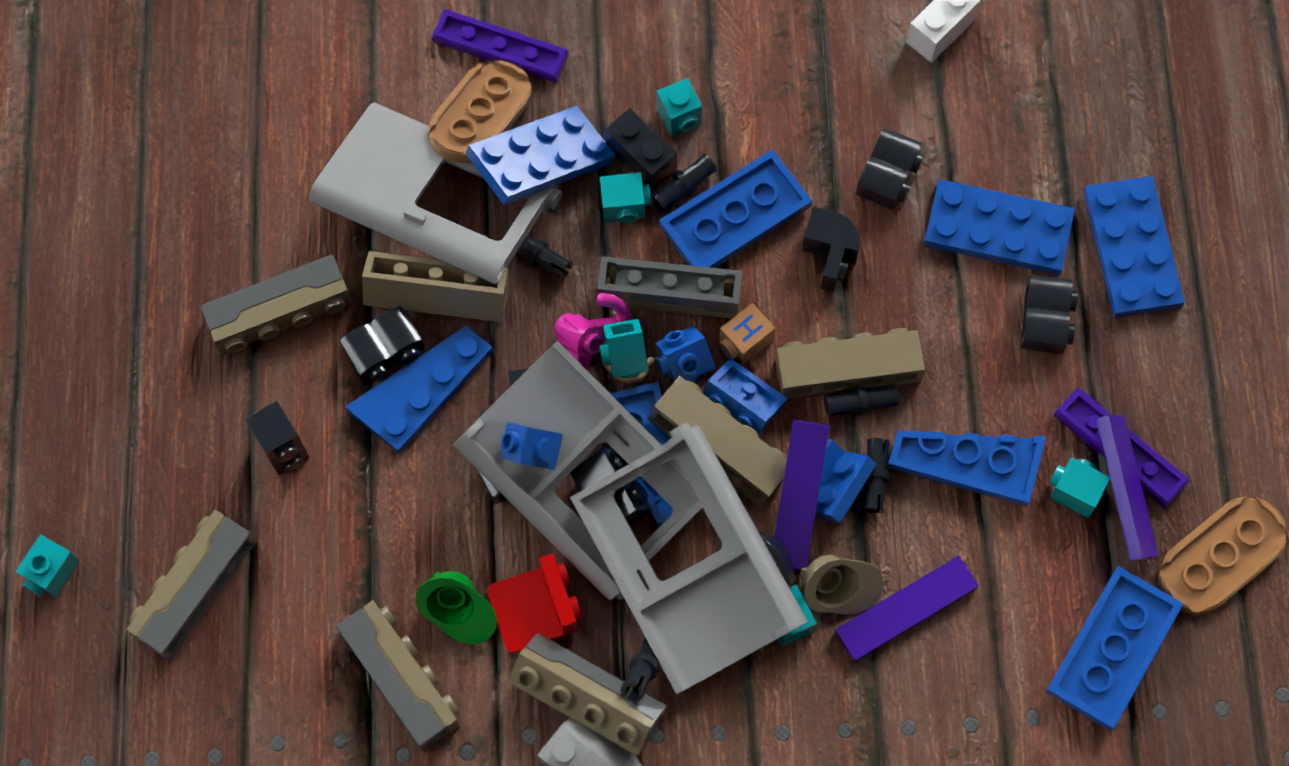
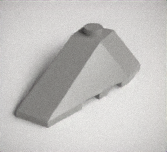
M571 717L559 727L537 755L539 762L543 766H642L632 752Z

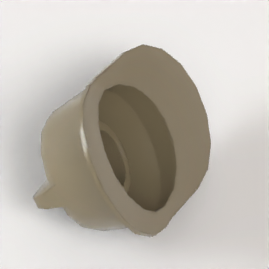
M824 555L815 559L808 568H801L800 571L804 579V598L807 605L813 611L847 615L859 614L870 609L879 600L883 592L884 580L880 570L873 564L864 561Z

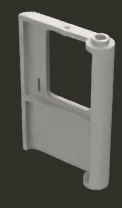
M373 102L315 180L310 191L309 201L496 284L524 239L528 236L540 214L548 212L549 209L554 210L557 207L562 191L558 190V184L527 196L528 201L504 238L500 241L492 240L416 206V202L442 164L448 163L482 179L484 178L472 162H453L435 152L429 142L428 125Z
M556 341L459 437L453 446L609 601L614 597L620 601L624 597L585 524L556 495L555 488L602 442L608 443L628 464L662 445ZM511 422L563 434L555 470L519 464L500 458L501 438L505 432L506 424ZM670 460L641 476L672 507L670 517L640 545L648 561L702 508L679 463L675 460Z
M689 422L673 429L670 432L672 438L666 444L570 497L676 694L808 622L700 426L691 427ZM670 460H675L679 463L722 542V548L668 580L661 581L656 576L619 508L614 494L618 489Z

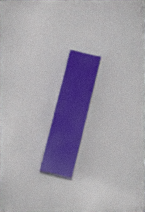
M447 9L443 10L431 36L434 43L491 62L506 61L520 67L527 74L554 83L558 82L569 56L568 49Z
M1077 387L1055 411L1053 416L1105 458L1097 418L1112 414ZM1128 429L1142 490L1163 508H1166L1190 479Z
M1107 415L1097 418L1129 558L1131 561L1159 557L1125 416Z
M793 420L774 535L787 549L795 569L807 567L830 425Z
M958 555L836 628L835 634L855 663L975 591L979 585Z

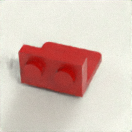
M553 553L539 558L540 568L493 583L487 588L506 650L511 654L521 652L537 633L553 641L578 632L576 619L582 617L576 597L568 598L564 585L570 583L564 562L556 563Z

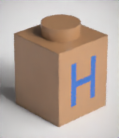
M751 303L720 328L719 346L729 359L733 360L735 358L743 366L774 341L776 328Z

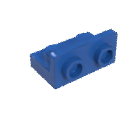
M731 358L708 380L703 394L711 401L725 406L731 413V416L739 423L753 428L759 437H761L765 426L784 408L788 399Z
M827 440L815 518L836 523L842 521L876 466V463L869 456L845 452L834 440Z

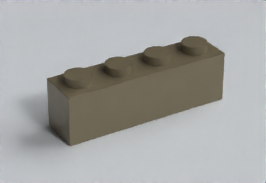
M369 251L362 275L363 305L390 309L401 305L406 311L503 322L508 298L509 268L505 269L498 282L494 284L443 260Z
M896 328L888 331L887 334L874 336L872 333L864 332L854 335L851 339L838 340L836 337H826L818 340L817 343L804 345L799 341L789 342L781 348H777L775 359L780 392L788 399L854 391V388L859 386L868 389L892 383L900 385L922 382L925 373L918 330L908 331L906 328Z
M681 376L676 379L655 404L647 420L670 438H672L670 432L684 423L689 422L691 427L699 425L732 486L759 508L762 507L784 479L787 456L781 450L767 445L760 439L758 433L753 428L739 423L731 416V413L725 406L711 401L703 394L698 385L684 380Z

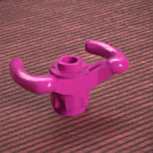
M600 293L597 295L596 302L600 306L610 307L615 310L616 317L587 320L579 314L566 313L557 320L554 326V334L558 338L557 341L566 347L568 352L588 372L592 357L600 351V345H603V342L606 341L603 325L633 320L627 304L614 294Z

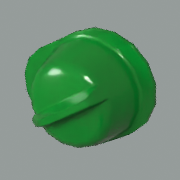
M437 571L432 579L427 580L418 588L415 595V604L418 611L453 639L467 644L482 643L491 638L496 630L497 617L494 608L476 592L473 582L466 575L454 571L443 573Z

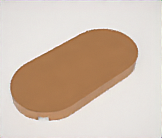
M493 61V64L485 65L484 62L471 68L430 120L429 142L435 152L453 162L471 163L465 154L470 144L509 131L527 108L531 99V85L525 71L515 64L506 61Z
M1239 497L1229 501L1165 555L1158 571L1161 591L1182 602L1183 606L1180 610L1183 612L1205 614L1216 610L1281 555L1286 545L1285 532L1287 531L1283 516L1271 503L1259 498Z

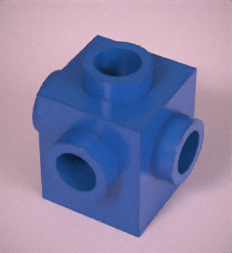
M694 326L670 332L663 340L655 343L660 355L655 357L656 364L663 377L669 375L674 382L679 376L686 381L693 382L701 374L716 368L705 337Z

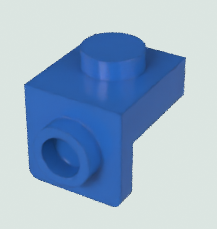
M508 422L501 438L500 458L519 464L555 470L563 434Z

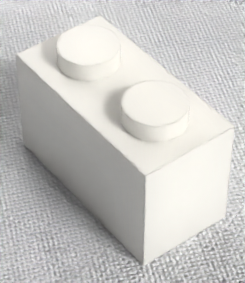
M933 0L910 23L906 43L932 63L975 21L981 0Z

